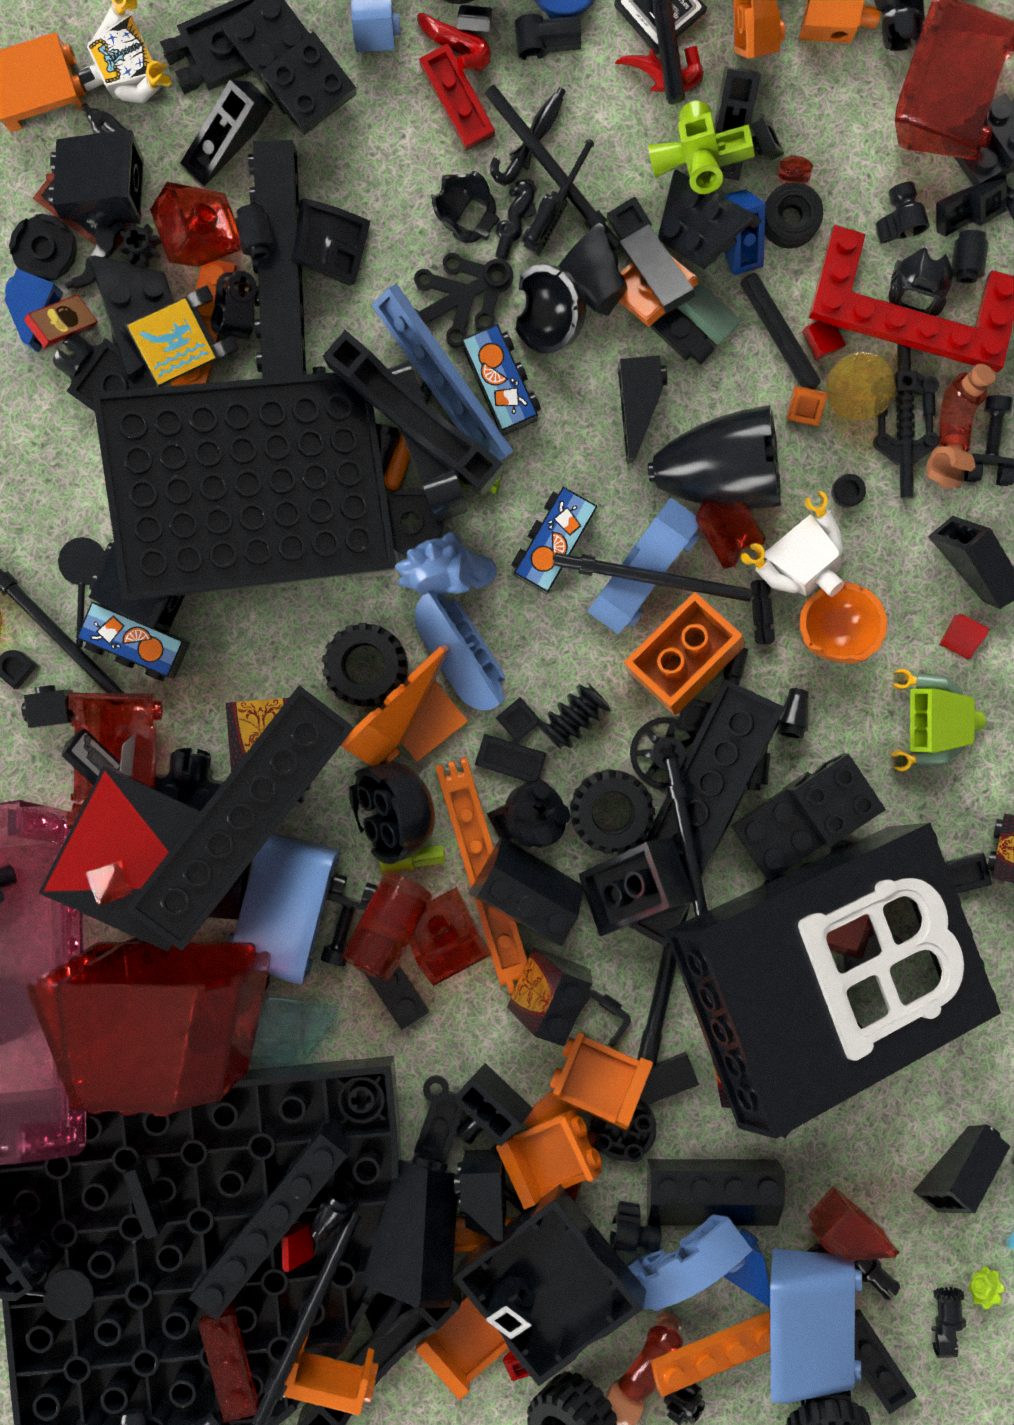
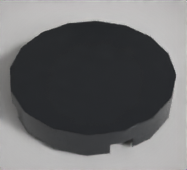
M42 213L36 214V217H31L30 219L25 218L13 230L9 243L10 254L16 267L47 281L57 280L65 275L75 262L77 245L73 233L56 216Z

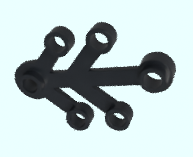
M456 253L447 254L443 259L445 272L449 275H456L462 272L478 278L469 284L433 275L428 269L418 270L415 273L414 282L419 290L427 291L434 289L449 295L421 311L415 309L423 322L427 324L457 307L452 327L446 333V339L451 347H461V340L453 342L450 339V335L453 332H460L462 339L466 338L465 328L473 299L484 291L486 293L482 311H479L475 316V326L478 330L482 331L494 325L493 314L499 293L506 291L513 282V270L506 261L492 259L483 265L462 259ZM456 259L459 265L455 269H450L446 265L447 261ZM493 272H501L504 276L503 279L499 282L493 281L491 279ZM421 275L430 277V282L427 285H421L418 282V278ZM488 316L491 322L488 326H482L478 322L479 318Z

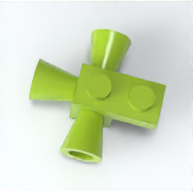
M703 101L689 102L680 110L678 127L681 142L648 144L655 179L686 163L690 176V187L699 194L712 193L721 186L723 173L720 167L755 157L749 124L716 134L711 108Z

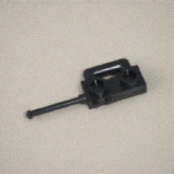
M591 139L585 141L586 145L563 188H560L558 193L552 191L551 195L547 193L543 197L533 223L527 227L523 235L522 242L524 247L537 256H540L568 204L566 200L569 194L568 191L589 151L594 147V142Z

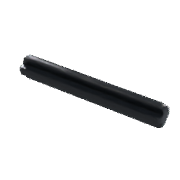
M652 0L666 99L669 104L674 105L684 101L685 91L672 1Z
M756 273L746 276L740 282V286L801 387L814 389L821 383V380L760 277Z

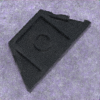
M675 169L658 238L669 248L702 269H705L717 260L722 252L728 251L737 243L735 237L749 225L755 229L762 220L715 191L709 194L696 193L690 187V177Z
M96 255L90 256L92 270L127 380L133 379L137 376V371L146 364L125 324L174 302L165 272Z

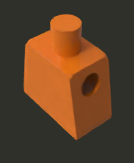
M807 0L799 39L851 43L859 26L876 29L882 12L877 10L876 6L864 4L865 0Z

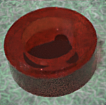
M787 156L780 161L778 177L786 183L799 182L805 184L811 178L813 165L802 156Z

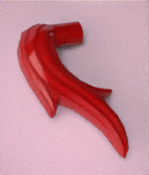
M418 13V24L429 38L441 45L448 43L452 50L462 54L457 58V65L460 70L474 68L476 72H480L491 62V49L483 38L468 30L457 29V27L443 23L424 13Z
M697 46L684 49L687 68L682 69L685 92L696 88L703 79L704 71L700 63ZM653 49L650 50L648 56L628 55L616 60L615 64L634 66L648 73L656 83L650 91L665 92L661 61L656 57Z

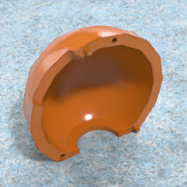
M844 582L843 588L832 597L821 588L809 599L807 598L800 612L799 629L806 648L813 654L833 662L855 664L865 661L880 648L887 634V615L882 602L870 590L855 583Z

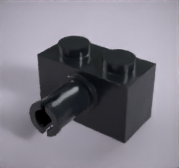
M486 1063L452 1099L469 1115L456 1130L459 1138L468 1129L470 1130L468 1135L462 1140L468 1144L473 1143L475 1138L484 1130L502 1146L533 1110Z

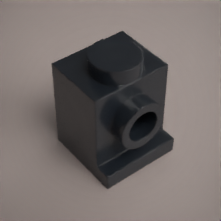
M512 1275L494 1287L485 1318L487 1322L510 1339L532 1326L533 1319L531 1314L536 1294L528 1289L529 1284L524 1278L513 1277ZM509 1313L511 1315V1318L509 1319L504 1314Z

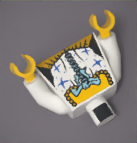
M111 0L112 6L92 40L87 44L95 64L78 71V74L87 91L105 84L114 100L120 99L126 102L143 104L160 87L170 86L171 78L162 74L167 69V65L153 61L131 14L127 16L126 10L132 11L137 8V0Z

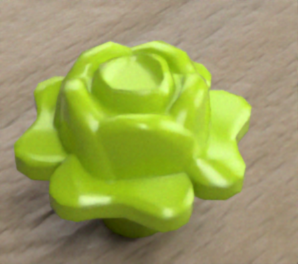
M983 1266L979 1272L973 1274L972 1281L968 1285V1289L973 1295L974 1304H982L984 1309L989 1310L994 1304L1002 1303L1001 1295L1005 1292L1006 1288L1000 1280V1273L998 1271H991L989 1267Z

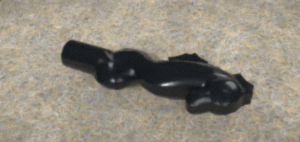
M519 180L516 182V186L509 190L511 197L519 196L508 209L509 221L503 220L497 225L496 232L500 238L495 253L497 258L508 259L512 242L518 240L522 234L521 219L524 218L526 220L536 214L533 200L534 192L537 188L534 180Z

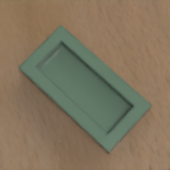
M698 281V284L694 287L696 296L677 308L719 345L739 325L741 320Z

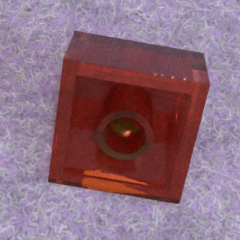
M165 183L150 211L169 263L200 267L242 250L235 218L225 193L177 183Z
M457 887L400 917L417 965L433 986L491 956L483 934Z
M835 1186L831 1187L808 1214L813 1223L811 1229L820 1238L818 1240L819 1243L833 1256L838 1252L847 1261L896 1258L900 1253L885 1231Z

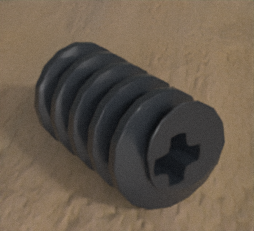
M589 683V688L580 684L576 686L579 697L571 693L567 695L569 706L561 702L557 704L560 715L551 711L547 713L550 724L542 720L537 722L540 729L560 750L561 744L570 749L573 747L570 739L571 735L578 739L583 738L579 729L581 726L588 730L592 729L589 721L590 717L599 722L602 720L599 713L600 708L609 713L612 711L609 704Z

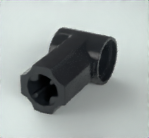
M526 14L518 17L514 22L517 53L521 60H527L529 56H537L538 59H541L549 52L581 49V23L579 16L543 19L538 14Z

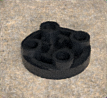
M639 1099L627 1130L592 1116L591 1136L593 1145L596 1150L612 1159L634 1163L639 1162L644 1154L650 1150L656 1138V1119L653 1111L645 1102Z

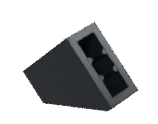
M951 516L928 536L984 603L1002 609L1014 601V567L991 528Z
M989 1125L968 1126L913 1192L936 1212L976 1213L1011 1146L1000 1138L1001 1134L995 1128Z

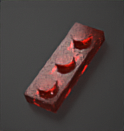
M235 1310L223 1311L217 1320L210 1315L201 1317L198 1325L223 1422L226 1423L255 1415L259 1403Z

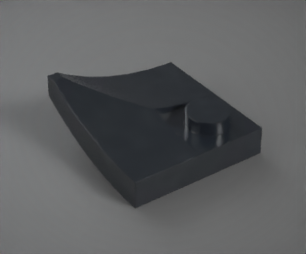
M306 198L301 199L291 261L348 286L355 284L370 220L325 203Z

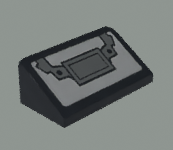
M84 728L78 731L64 745L62 757L92 785H94L103 766L108 765L120 771L121 762Z

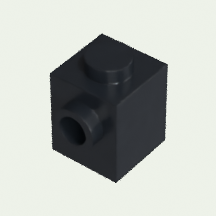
M55 685L35 687V694L24 695L25 703H22L21 712L24 721L28 723V728L77 722L73 690L56 691Z

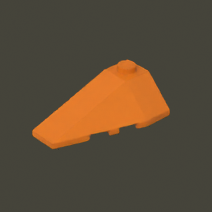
M733 0L734 53L748 59L779 52L780 42H784L785 23L783 20H780V12L776 0Z
M446 644L436 649L408 676L407 679L409 681L405 685L401 684L386 697L381 708L378 707L375 711L370 712L349 733L341 744L345 750L370 766L378 765L381 762H392L399 756L401 752L397 748L404 742L450 650Z

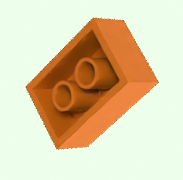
M694 592L624 661L628 672L676 716L745 647L743 635Z

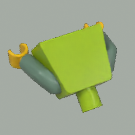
M899 669L894 672V674H903L907 680L905 685L892 684L895 689L903 690L909 685L916 686V689H910V752H916V754L908 755L903 750L894 751L891 756L904 755L906 758L904 765L892 766L894 769L906 771L913 764H917V767L945 765L961 753L963 746L974 743L975 730H982L985 727L986 717L983 712L975 711V700L973 697L963 695L962 689L945 676L918 673V676H912L906 669Z

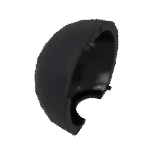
M553 265L531 266L520 275L519 290L524 291L526 295V305L522 314L517 316L515 330L529 348L539 353H555L573 343L580 334L587 312L586 298L583 289L569 272Z

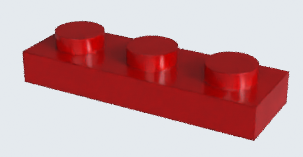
M447 43L419 58L420 66L465 150L467 151L495 136V129L465 73L459 69L457 59L449 44Z

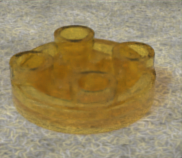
M858 352L844 357L833 367L827 380L826 390L828 400L838 414L850 420L865 421L878 416L889 406L896 394L894 373L887 362L875 354Z

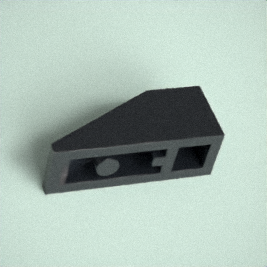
M725 66L714 124L716 134L748 124L750 127L761 77L758 71ZM743 161L720 167L723 178L739 181Z
M230 79L180 164L203 186H206L257 132L274 104L250 81Z
M660 355L620 359L618 364L627 464L635 461L663 386L667 385L666 365H661Z

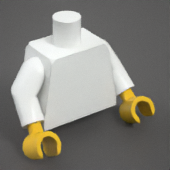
M816 491L820 498V505L818 507L812 505L809 497L805 498V507L810 511L816 512L815 518L810 514L766 552L759 544L749 545L756 553L754 560L747 553L741 554L743 563L746 565L754 564L756 566L755 571L772 589L793 594L799 592L804 596H809L818 587H821L832 597L843 588L844 581L835 574L842 567L841 555L844 551L840 529L831 511L825 510L828 498L824 492Z

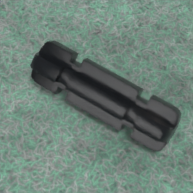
M755 580L750 584L752 595L755 598L752 600L754 626H757V630L754 631L756 644H770L775 640L774 629H771L770 626L773 624L771 598H768L771 589L765 580Z

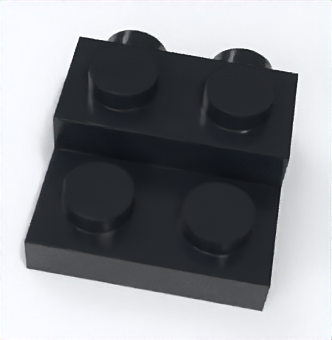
M1006 93L978 107L973 117L949 129L943 135V140L973 186L995 181L1014 171V99L1010 100Z

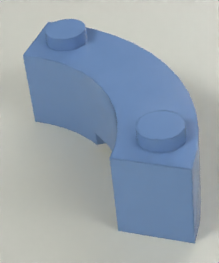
M351 0V21L356 52L395 50V35H401L399 13H393L392 0Z
M670 497L621 565L665 573L682 549L689 552L700 537L696 530L703 520ZM612 577L587 612L619 635L626 625L632 628L642 616L643 611L639 607L655 587V584Z
M712 1214L702 1225L681 1239L679 1243L681 1248L669 1254H666L663 1249L649 1254H639L627 1267L646 1289L643 1309L659 1311L664 1307L679 1303L703 1291L728 1272L733 1273L739 1270L744 1265L745 1257L752 1251V1248L729 1217Z

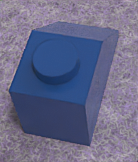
M747 189L722 195L762 220L755 229L749 225L735 237L737 243L728 251H724L731 273L737 275L763 267L766 203Z
M16 269L14 276L7 281L4 300L22 343L39 353L42 344L23 319L30 312L59 302L63 292L52 282Z
M742 1228L740 1234L752 1248V1251L745 1257L746 1261L739 1270L733 1273L728 1272L723 1277L769 1307L770 1286L764 1257L757 1244L759 1240L750 1231Z

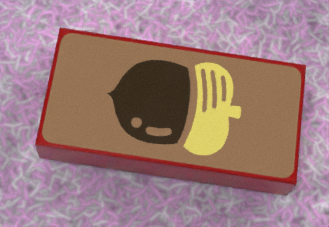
M78 294L30 312L23 319L44 348L63 341L72 334L78 335L90 330L98 323Z

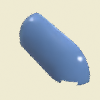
M427 592L419 599L415 608V624L420 637L431 654L445 644L450 649L441 666V670L462 701L478 710H490L497 707L506 697L503 695L501 683L505 680V676L500 665L462 606L455 599L450 602L442 596L438 597L439 594L436 592Z

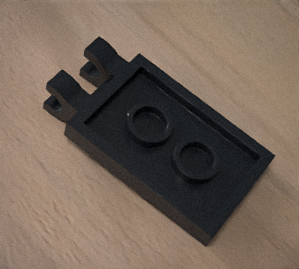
M232 0L178 24L177 28L180 35L160 41L169 66L184 59L185 56L190 64V67L175 71L184 95L199 88L203 82L209 91L229 82L230 79H236L252 71L223 33L221 26L255 0Z

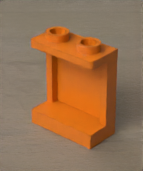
M56 32L0 49V120L10 132L23 129L21 123L23 119L70 104H75L78 110H82L81 106L84 104L82 97L86 96L87 93L79 75L75 76L72 65L77 64L70 44H64Z
M579 1031L576 1039L569 1037L562 1054V1056L567 1057L563 1070L556 1068L549 1085L555 1089L552 1098L627 1130L653 1062L642 1057L640 1060L634 1059L584 1036L585 1033Z
M574 1108L514 1133L502 1146L499 1144L496 1146L524 1210L536 1205L543 1196L559 1184L566 1189L585 1180L589 1183L594 1181L602 1172L601 1157L598 1151L591 1147L586 1136L587 1128L585 1122L580 1116H577Z
M466 1295L461 1298V1307L438 1331L416 1344V1352L459 1400L469 1392L470 1381L508 1349L498 1329L485 1320V1317L482 1316Z
M307 1335L285 1383L288 1387L283 1397L360 1416L363 1402L370 1403L374 1391L375 1378L379 1363L373 1362L375 1349L368 1348L365 1363L360 1366L304 1352L308 1338Z

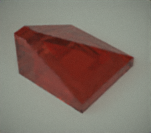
M121 860L86 872L98 906L132 894Z

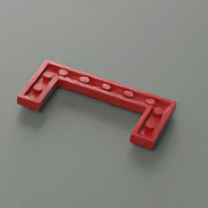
M837 225L833 226L809 319L972 366L985 364L993 372L997 373L1004 367L1014 322V276L991 270L984 286L975 327L851 292L866 234Z

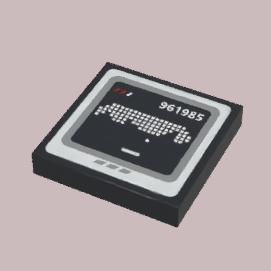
M615 0V8L647 45L653 49L656 55L659 54L652 0ZM671 0L676 36L681 35L706 13L707 6L701 0Z

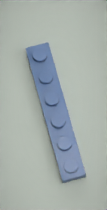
M396 283L387 288L371 305L455 426L477 441L499 461L503 460L513 452L508 442Z

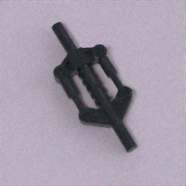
M897 344L898 371L886 378H879L871 386V392L875 396V417H878V435L873 439V446L893 463L900 465V498L907 499L914 497L913 465L939 443V436L933 432V416L936 415L935 391L939 388V381L935 377H926L917 371H911V348ZM898 394L896 397V403H898L896 412H899V414L896 415V420L899 423L896 424V429L899 432L896 433V436L899 440H895L886 433L885 417L888 416L887 395ZM912 394L922 395L923 416H925L926 434L918 440H913L915 431H912V429L915 428V422H912V420L915 419V413H912V411L915 410V406L912 404L914 402V395Z

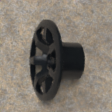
M657 718L647 722L637 731L631 743L630 758L633 769L643 781L657 788H666L669 786V782H657L650 777L659 768L666 771L665 759L678 757L680 767L686 757L685 748L692 744L696 737L695 733L686 731L691 738L683 741L674 738V728L678 722L674 718ZM668 723L666 735L662 738H659L649 729L657 724ZM646 732L653 743L651 749L636 750L640 737ZM636 756L651 757L653 763L646 774L640 769Z

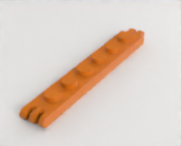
M464 757L460 758L463 772L458 773L454 761L448 762L451 773L449 776L445 777V770L442 764L435 766L472 888L494 846L468 759ZM474 898L500 986L507 984L510 996H512L515 990L514 982L519 981L528 961L517 923Z

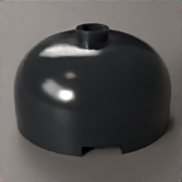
M381 762L378 765L367 766L357 770L354 773L357 777L355 785L349 786V800L360 833L365 830L368 839L373 844L374 848H372L371 853L385 864H394L419 853L428 844L435 826L434 804L424 781L411 768L397 762ZM359 803L365 811L377 808L379 812L364 819V828L358 819Z

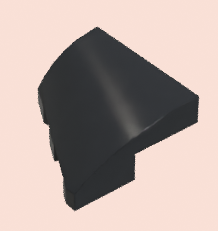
M599 222L575 244L558 267L569 272L577 280L584 291L586 304L593 311L609 316L628 288L624 276L618 270L619 261L616 251L611 250L606 236L609 232L608 227Z

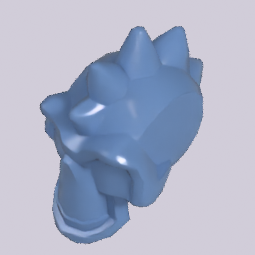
M453 531L447 532L442 538L427 540L419 544L415 549H409L407 551L408 559L395 565V569L401 574L398 581L399 586L412 588L421 595L433 591L439 594L438 597L448 593L467 592L471 585L476 589L487 586L497 575L495 563L484 555L467 550L462 544L460 537L456 536Z

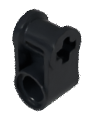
M245 271L224 273L219 276L215 285V301L211 317L212 330L216 334L233 335V337L248 339L254 328L256 281L250 273Z

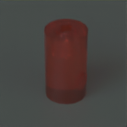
M384 872L341 958L363 973L385 981H391L432 898V894L410 879L392 872Z

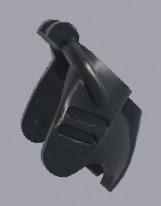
M472 171L470 174L443 175L440 192L436 195L431 194L435 215L447 229L453 232V236L461 242L473 243L480 238L487 241L490 237L491 229L500 220L495 215L496 203L490 193L489 185L485 178L476 171ZM471 200H475L487 208L474 231L457 224Z
M924 247L903 261L897 260L891 276V289L888 294L889 303L933 316L939 315L946 304L945 297L951 287L953 271L947 254L943 255L939 260H933ZM906 290L934 297L926 310L909 306L901 301Z

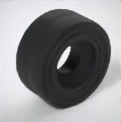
M799 182L783 184L777 187L765 202V236L779 247L792 249L805 245L813 238L822 223L823 204L821 198L813 188ZM787 208L798 210L801 217L800 221L796 224L786 222L783 217V211Z

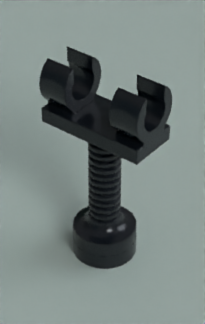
M1003 395L986 397L984 411L988 412L991 416L988 431L989 437H987L986 444L987 450L985 455L972 453L975 468L971 472L965 470L964 481L975 483L980 481L983 474V464L998 466L996 485H1013L1014 458L999 457L998 454L1003 417L1005 414L1012 412V397Z
M340 874L334 875L327 900L343 904V908L341 909L337 924L338 927H336L337 930H335L336 933H334L333 943L329 946H324L320 959L332 965L346 966L349 952L344 949V945L348 935L347 932H349L348 929H350V923L352 922L351 920L353 919L354 910L357 908L371 912L379 886L366 883L361 901L343 896L348 877Z

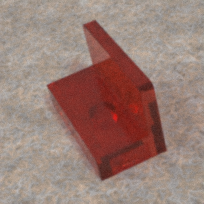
M714 500L702 502L696 516V521L724 569L736 567L742 549L750 548L749 545L754 543L764 545L766 537L750 507L743 501L735 503H718Z

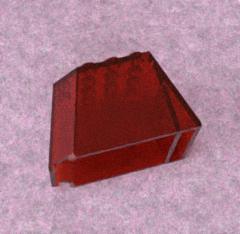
M97 942L28 984V995L72 1109L88 1110L90 1114L120 1111L122 1115L153 1112L155 1116H167L174 1112L221 1100L249 1071L271 961L270 953L267 951L258 953L256 952L255 944L239 942H189L183 951L172 944L169 952L147 942Z

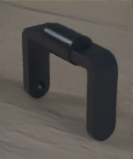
M591 989L581 1010L590 997H592L604 1009L624 1019L608 1043L613 1048L630 1025V1015L621 1009L622 1004L606 993L602 996L597 991Z

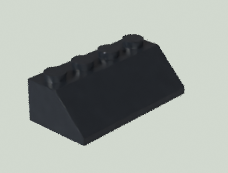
M647 1159V1224L660 1226H700L714 1214L729 1217L735 1226H778L785 1205V1171L777 1159Z

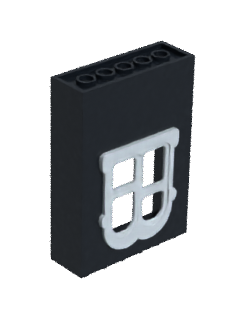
M931 823L898 825L884 828L665 931L739 1129L777 1139L1001 1014L996 1001V994L989 982L984 962L979 955L973 939V932L967 923L961 906V900L954 888L948 865L944 861L937 835L933 831ZM905 896L910 898L920 929L914 937L897 945L893 940L884 916L883 907L885 904ZM868 914L881 947V953L841 974L836 968L826 936L830 931ZM928 950L940 982L932 992L904 1006L900 1001L892 980L890 968L893 964L918 951ZM874 975L885 1000L888 1014L861 1029L857 1024L849 1003L847 990L856 983Z

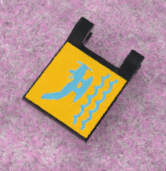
M208 285L125 324L157 387H161L239 349L233 335L218 343H214L197 309L213 301L214 297Z

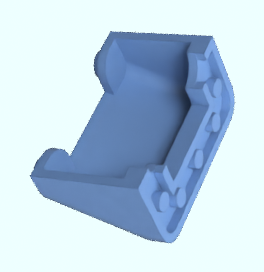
M273 832L254 857L236 931L229 934L225 951L230 952V959L286 981L303 985L310 975L313 963L310 957L315 951L316 946L314 945L329 885L333 880V876L330 875L333 874L335 865H338L341 849Z
M773 1249L770 1286L771 1402L787 1404L853 1390L854 1382L861 1383V1361L855 1360V1292H862V1270H855V1256Z

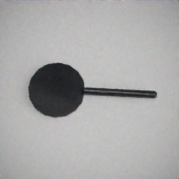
M85 537L74 538L67 542L61 549L58 558L59 570L63 577L72 584L78 585L77 634L84 621L85 585H90L92 577L95 573H100L105 562L103 560L104 550L101 545L93 539ZM76 638V644L81 648L83 641Z
M73 1268L61 1269L53 1273L45 1283L44 1289L33 1288L25 1294L43 1296V1303L48 1312L62 1320H75L85 1315L92 1306L95 1296L94 1286L90 1278L82 1271Z

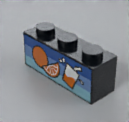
M496 324L462 339L463 351L501 434L505 436L537 422V412L541 410L535 393H528L524 381L528 380L522 363L520 361L515 363L511 355V351L515 349L508 332L502 333L499 325Z
M564 486L559 494L553 491L544 506V509L549 511L543 522L536 520L527 536L532 539L526 551L520 548L511 566L516 568L513 576L548 595L563 568L553 566L555 552L568 555L572 553L598 506Z
M91 602L76 637L86 642L85 649L99 655H103L105 651L116 655L115 662L129 668H134L135 664L146 668L145 674L160 681H164L165 677H176L190 645V642L164 631L152 629L96 602Z

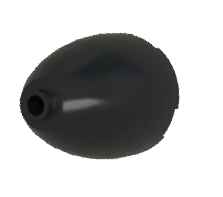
M760 406L726 414L702 423L681 434L653 456V462L648 463L649 481L655 482L658 489L675 497L708 506L731 509H758L781 506L778 450L771 406Z

